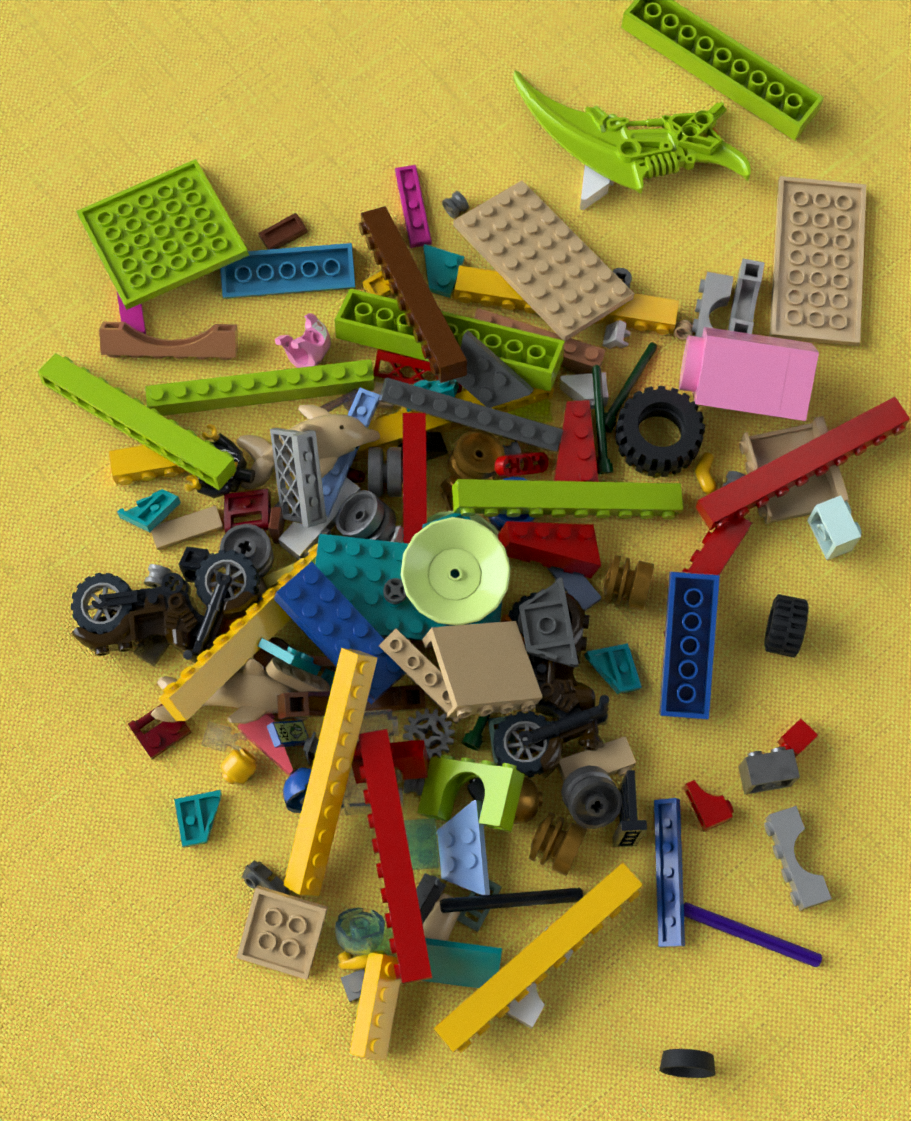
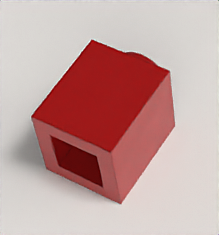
M800 718L777 743L780 745L779 747H785L786 750L793 749L796 758L814 741L818 734Z

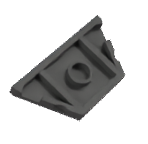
M467 331L463 335L461 350L467 359V375L455 380L484 406L491 408L528 396L533 392V387L472 333Z
M558 578L553 585L545 590L542 589L533 599L527 600L519 606L527 654L571 667H579L563 578Z

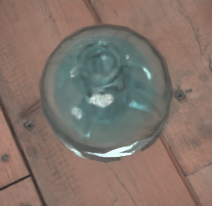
M352 908L339 914L338 921L335 923V935L338 944L347 953L360 956L370 954L383 941L385 921L376 911L371 910V913L363 912V908Z

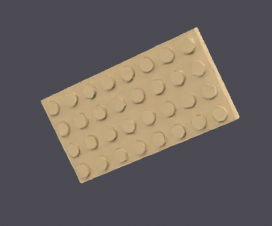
M779 177L770 337L859 346L861 335L866 184Z
M522 180L458 217L453 222V226L564 341L599 321L634 297V293Z

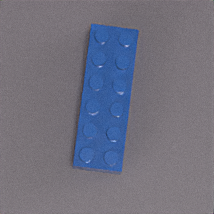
M310 562L276 592L274 600L336 667L341 648L359 650L378 658L367 700L371 705L406 674L379 647L384 638L313 562Z
M670 571L659 709L661 716L709 719L719 575Z

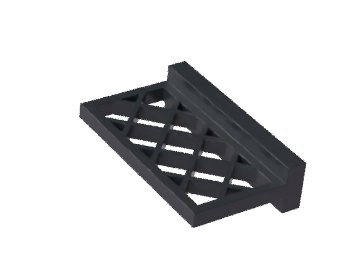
M627 770L618 788L622 795L623 804L619 813L620 824L612 837L613 847L637 846L647 831V820H638L635 770Z

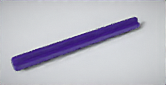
M684 903V916L813 967H819L821 964L822 955L693 904Z

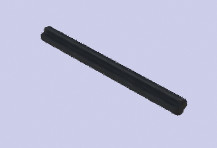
M582 888L444 898L440 900V910L442 913L578 902L583 898Z

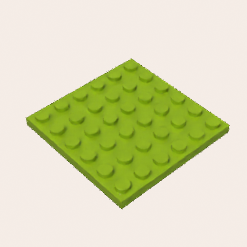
M196 159L76 211L126 310L249 256L245 244Z

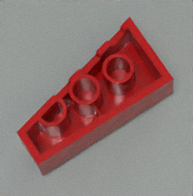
M568 401L566 403L563 433L560 440L554 481L598 482L590 401Z
M506 521L498 533V539L505 547L509 558L529 563L530 561L539 562L544 567L551 568V566L562 568L564 572L571 574L578 572L587 578H592L601 567L594 524Z

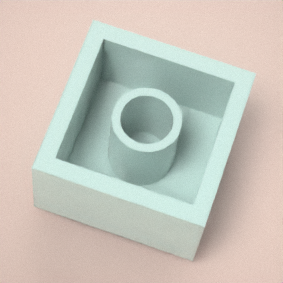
M841 495L817 504L807 520L826 560L852 551L861 538V528L857 522H854L851 516L850 505L847 501L844 502Z

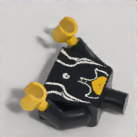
M208 424L206 427L212 431V435L203 432L202 437L206 440L213 439L214 442L211 443L222 452H229L234 457L237 471L220 490L195 475H189L185 478L187 481H191L193 486L186 484L184 489L188 492L196 489L198 493L211 498H217L230 492H237L241 481L253 483L255 471L246 468L247 462L243 457V452L234 442L221 433L217 434V428L212 424Z

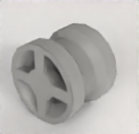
M150 564L148 567L149 575L145 578L144 584L151 588H158L161 586L164 576L172 573V571L160 565Z

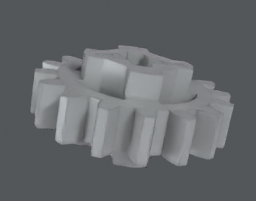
M425 708V714L421 715L419 711H416L415 719L413 717L408 718L411 725H404V730L408 733L403 734V740H414L413 736L419 738V740H424L430 761L433 755L441 758V751L449 752L447 744L453 745L454 740L449 737L455 735V731L448 729L452 726V722H445V713L439 717L437 709L434 710L433 714H429L428 708ZM428 720L427 723L418 725L420 722ZM437 723L442 726L445 734L438 730ZM428 730L432 731L433 736L426 739L425 734L428 733ZM435 744L440 745L435 749L429 750L430 747Z

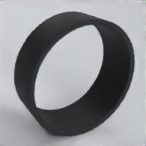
M669 1049L662 1053L659 1071L664 1074L686 1078H707L716 1075L714 1056L711 1053L692 1049Z

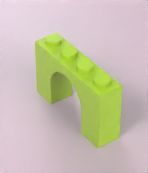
M444 754L441 755V758L431 757L428 767V778L425 779L417 813L430 819L449 821L457 792L461 786L470 779L481 778L485 788V797L478 823L491 829L511 832L525 774L517 771V766L508 763H502L501 767L487 760H482L480 764L475 763L473 759L461 757V761Z

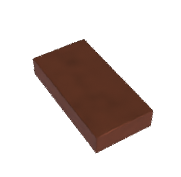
M294 213L258 234L267 250L279 249L305 235L308 231L297 213Z
M273 507L271 509L268 527L272 542L275 544H280L279 537L283 534L285 522L281 507Z

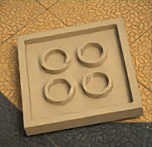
M257 886L236 958L307 980L310 975L328 907Z

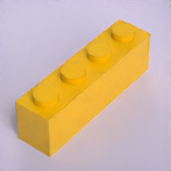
M144 445L108 451L111 473L115 484L129 485L133 481H152L156 477H175L179 473L188 472Z
M368 952L350 1054L386 1061L401 980L396 979L394 964L398 963L397 957Z

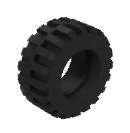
M651 386L645 388L644 393L641 391L636 392L632 399L629 398L625 402L624 408L621 409L615 440L616 445L619 446L618 451L622 457L626 456L625 462L629 466L634 464L636 471L642 473L644 470L649 472L648 476L655 477L656 473H660L661 477H668L669 472L672 471L674 475L680 473L682 467L686 469L691 465L692 460L696 458L704 438L705 424L702 423L704 417L702 412H697L699 406L695 404V401L690 402V396L686 393L681 395L677 393L678 389L672 387L671 390H666L665 386H658V389L653 390ZM663 417L669 419L678 427L681 438L671 446H655L642 437L639 432V425L647 418Z

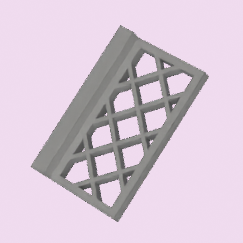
M282 428L270 429L279 503L283 518L300 522L303 527L308 528L327 522L316 431L308 430L302 432ZM279 436L281 437V439H282L283 442H284L283 445L280 443V438H279ZM287 449H289V451L292 453V457H291V458H290V456L288 455V453L286 452ZM282 459H283V460L285 461V463L287 464L286 468L283 466V461H282ZM290 472H292L295 476L294 481L289 475ZM285 481L290 487L289 490L286 488ZM293 494H294V495L296 496V498L298 499V502H297V503L295 502V500H294L293 497H292ZM288 504L293 510L291 514L289 513Z

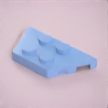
M474 800L437 830L441 879L481 895H490L484 825L478 823L482 803L479 800Z

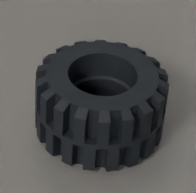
M781 594L775 597L765 633L764 646L766 652L796 657L800 651L809 612L807 600Z

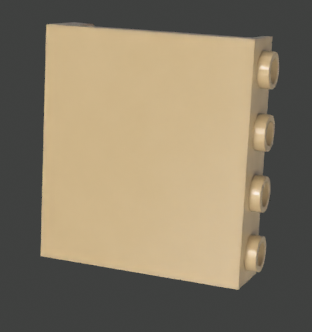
M816 417L810 424L749 436L748 432H745L739 442L741 454H745L747 460L745 463L747 474L828 432L824 417ZM833 465L828 468L829 470L819 477L814 475L808 478L809 481L800 487L795 485L789 488V492L782 497L777 498V496L770 498L769 503L758 508L759 516L764 518L765 524L810 515L817 504L840 495L844 502H848L849 498L839 466Z
M516 621L432 627L422 639L425 648H434L453 706L447 713V717L457 716L458 718H466L475 714L486 716L494 712L507 714L513 710L527 712L534 709L535 705L543 698Z
M395 629L379 647L447 714L453 706L442 673ZM457 716L450 717L456 724L462 719Z

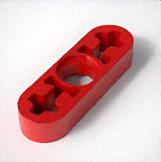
M544 452L499 456L495 461V471L501 477L543 473L548 467V457ZM521 459H523L524 461V467L522 470L520 468ZM533 461H538V464L533 465ZM506 464H511V468H506Z

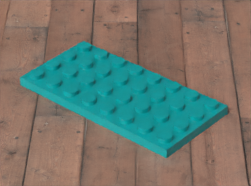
M319 534L315 565L381 636L388 637L397 629L406 639L423 641L422 639L432 627L455 626L437 623L421 614L407 596L400 604H390L384 598L383 590L386 582L393 578L402 580L403 553L409 544ZM451 571L450 574L453 578L459 577L458 571ZM502 601L494 611L482 620L465 625L500 622Z

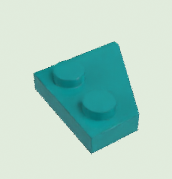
M261 638L258 647L286 663L316 676L321 668L313 663L315 658L289 646L285 649L264 638Z
M628 643L587 651L584 654L587 661L617 695L637 691L642 688Z

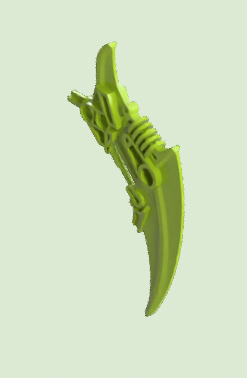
M514 71L513 79L521 97L547 133L580 162L620 185L642 194L643 179L645 177L649 179L659 175L675 174L679 172V167L692 170L696 162L705 164L715 163L733 170L746 181L750 178L751 167L748 159L739 150L725 143L713 129L717 124L716 120L727 111L723 102H717L708 111L701 110L696 113L674 114L673 116L663 115L662 118L629 121L626 117L618 118L615 114L608 115L598 106L586 107L585 112L562 105L536 90L524 79L519 71ZM632 126H647V127H660V126H661V127L663 128V129H637V130H627L628 127H632Z

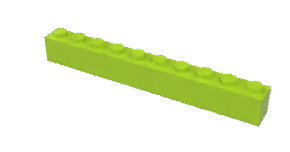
M55 353L38 371L44 386L214 488L220 490L237 471L234 457L229 452L220 451L210 441L198 438L193 431L183 429L173 419H166L156 409H149L139 399L127 396L122 389L112 387L102 377H95L85 367H78L68 357H62Z
M368 359L145 386L147 407L149 409L154 408L162 416L357 393L360 387L374 391L375 387L372 361Z
M457 479L452 486L454 513H461V516L465 517L474 516L475 514H484L486 517H494L498 514L518 517L521 514H529L533 518L542 517L543 515H552L554 518H561L566 515H574L575 518H585L588 515H596L597 518L618 516L620 519H627L632 516H640L641 519H651L654 516H662V519H674L683 511L681 483Z

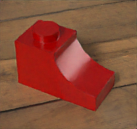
M695 780L686 783L683 789L703 832L724 824L733 818L732 813H734L732 804L728 799L725 800L723 795L713 796L706 793L698 786Z

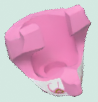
M312 313L304 316L306 318L305 332L301 337L293 340L289 335H280L275 339L277 345L283 346L288 359L296 368L317 366L331 345V338L326 326Z

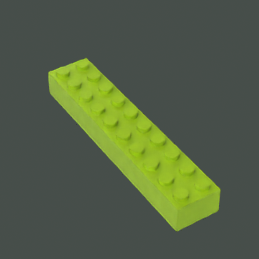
M634 0L623 14L622 29L794 141H796L820 110L824 99L823 96L674 0Z
M349 289L334 320L337 339L429 361V359L424 358L421 349L422 345L420 342H416L413 328L407 325L405 312L400 311L396 299ZM441 311L460 348L463 335L469 331L531 387L551 392L564 359V340Z

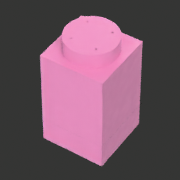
M704 327L702 337L690 335L687 337L681 366L679 390L691 391L697 405L806 421L819 352L812 343Z

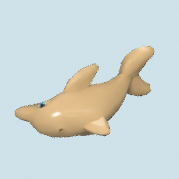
M300 405L298 410L308 420L300 422L289 429L302 432L308 430L316 431L321 478L333 469L339 457L357 450L363 444L375 442L380 438V434L377 431L367 428L357 418L349 415H332L326 409L315 405ZM255 435L240 436L236 441L237 445L247 451L252 457L254 464L251 470L255 471L253 483L241 481V487L244 489H254L263 486L273 473L274 457L272 445L265 439ZM279 437L280 443L283 445L284 442L281 439V437ZM287 449L286 452L288 453V455H289L290 458H291V457H292V453L289 451V449Z
M250 658L245 666H242L202 706L239 708L227 720L230 723L246 724L260 719L265 714L278 713L277 695L299 691L271 678L258 661ZM164 676L160 677L157 684L164 690L167 685L176 682L177 679ZM164 706L156 707L151 713L155 719L165 722H177ZM295 718V719L304 721V720H307L308 718Z

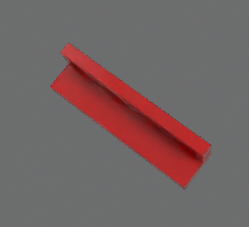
M378 349L373 376L390 378L414 385L418 381L425 380L422 375L423 373L431 371L429 361ZM381 360L390 362L394 370L389 373L379 371ZM410 366L416 374L412 377H405L400 369ZM460 383L457 393H460L462 391V385Z

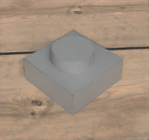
M364 969L341 977L349 1002L360 998L365 974Z

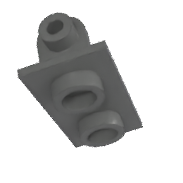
M313 732L311 738L307 737L303 747L309 765H311L312 760L315 758L319 739L316 732Z
M254 860L250 865L246 866L242 878L250 888L254 889L257 886H261L284 894H291L289 888L285 887L284 882L277 876L271 882L268 880L273 872L263 865L262 862Z
M426 873L416 888L422 924L446 887V884L442 883L439 878Z

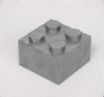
M785 747L774 748L771 750V753L762 754V751L750 752L747 754L748 757H745L738 766L744 795L791 787L800 778L794 750H786Z

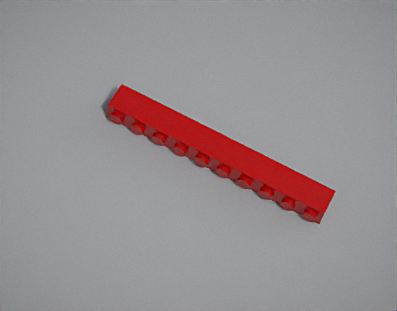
M893 397L699 499L696 509L709 530L716 527L721 529L730 523L729 520L736 516L740 519L747 515L753 507L761 508L769 503L770 498L777 496V498L782 497L789 492V488L795 485L800 487L809 481L808 478L814 475L819 477L825 474L829 467L833 465L838 467L844 464L848 457L854 454L855 456L863 454L867 451V447L872 444L875 446L882 444L889 435L894 434V436L901 434L906 430L905 426L910 418L897 398Z
M383 729L359 734V741H357L356 753L357 756L362 755L363 765L359 766L361 780H366L368 789L363 790L365 804H370L372 814H367L370 829L375 828L376 838L372 839L374 854L379 853L381 863H376L378 878H383L385 888H380L382 902L388 903L389 913H385L387 929L392 928L394 938H390L389 942L391 953H397L398 963L394 964L396 979H401L402 984L432 979L388 730Z

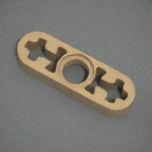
M274 657L266 666V672L271 678L299 692L330 691L329 684L323 678L292 666L278 657Z

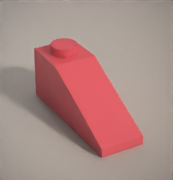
M272 713L265 714L256 721L237 726L240 733L288 776L294 773L285 747L275 748L268 732L267 725L275 722L273 720L275 716Z

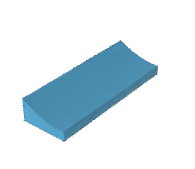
M352 243L248 251L249 256L220 268L223 299L356 288Z

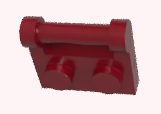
M268 488L224 495L225 533L236 525L241 524L256 525L264 531L269 530L271 491ZM262 514L261 520L234 523V518Z
M151 710L138 720H132L128 725L150 758L154 759L192 732L185 721H163L143 734L140 729L155 720L151 715L153 711Z

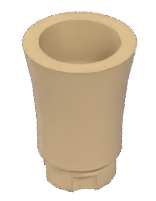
M442 893L439 901L435 902L423 923L425 938L448 941L460 913H442L440 910V900L453 897Z

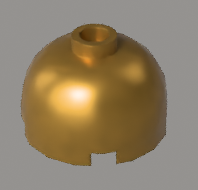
M525 776L513 824L525 823L533 819L538 812V807L543 804L542 792L538 791L534 782Z

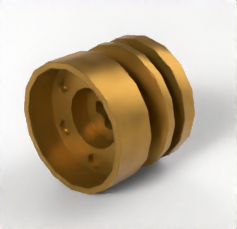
M615 555L606 575L604 602L610 604L612 594H617L615 605L619 606L623 596L628 597V608L643 611L650 588L654 564L639 560L635 570L630 569V558L626 557L624 567H619L621 556Z
M549 812L547 817L540 823L534 835L528 859L535 861L538 852L543 853L540 861L541 865H544L548 858L552 857L554 858L552 870L567 876L587 829L572 823L568 830L564 831L562 830L564 818L560 817L555 827L551 825L555 814Z

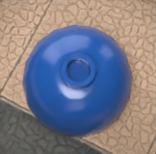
M310 768L297 769L285 781L283 797L287 809L293 813H301L312 770Z

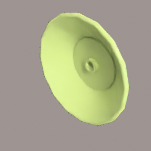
M451 517L431 522L413 536L403 553L401 578L406 596L421 614L437 623L457 626L480 621L499 606L508 590L511 567L506 549L493 531L474 520ZM451 571H458L459 577L453 578L450 574Z

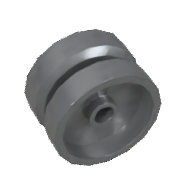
M369 447L368 490L377 497H381L383 494V483H387V494L389 497H401L403 482L401 447H389L387 450V461H383V450L381 447Z
M366 490L355 492L349 496L340 506L336 516L337 529L345 537L387 541L391 537L396 524L395 512L371 491Z
M251 524L236 525L223 536L220 550H235L238 553L244 554L258 570L259 578L264 577L272 568L274 559L269 537L261 528ZM231 566L230 576L234 575L240 569ZM241 575L236 580L244 582V576Z
M588 765L576 769L569 774L562 786L563 802L576 823L584 828L597 829L605 827L614 821L620 813L623 804L622 795L608 773L598 766Z

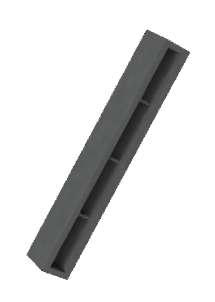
M385 378L379 401L419 413H426V415L473 429L483 430L490 434L552 452H557L563 429L390 378Z

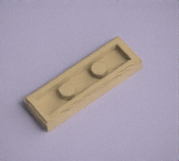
M215 505L158 524L151 533L157 550L224 528Z

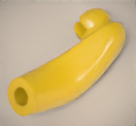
M708 452L702 455L695 468L696 478L706 495L717 490V484L710 474L714 456Z
M377 950V951H372V952H370V953H376V954L386 955L383 950ZM349 951L343 952L338 955L340 961L338 965L341 969L345 970L366 968L368 953L352 958Z

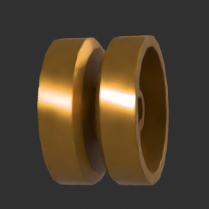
M483 430L465 432L458 439L455 448L449 456L447 463L449 473L455 481L457 479L494 480L497 475L495 461L499 456L505 455L504 448L500 441Z

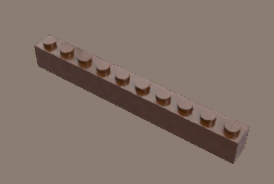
M386 206L362 212L361 222L358 224L362 236H366L368 249L373 250L375 262L381 266L384 280L389 281L391 294L393 296L396 295L400 311L405 312L407 325L409 327L412 326L416 342H420L422 345L423 356L425 359H429L432 374L437 375L440 383L466 376L467 359Z

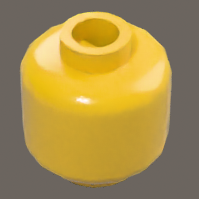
M241 748V750L233 749L221 763V769L224 772L222 777L232 785L235 782L244 784L257 769L255 764L256 758L244 748Z

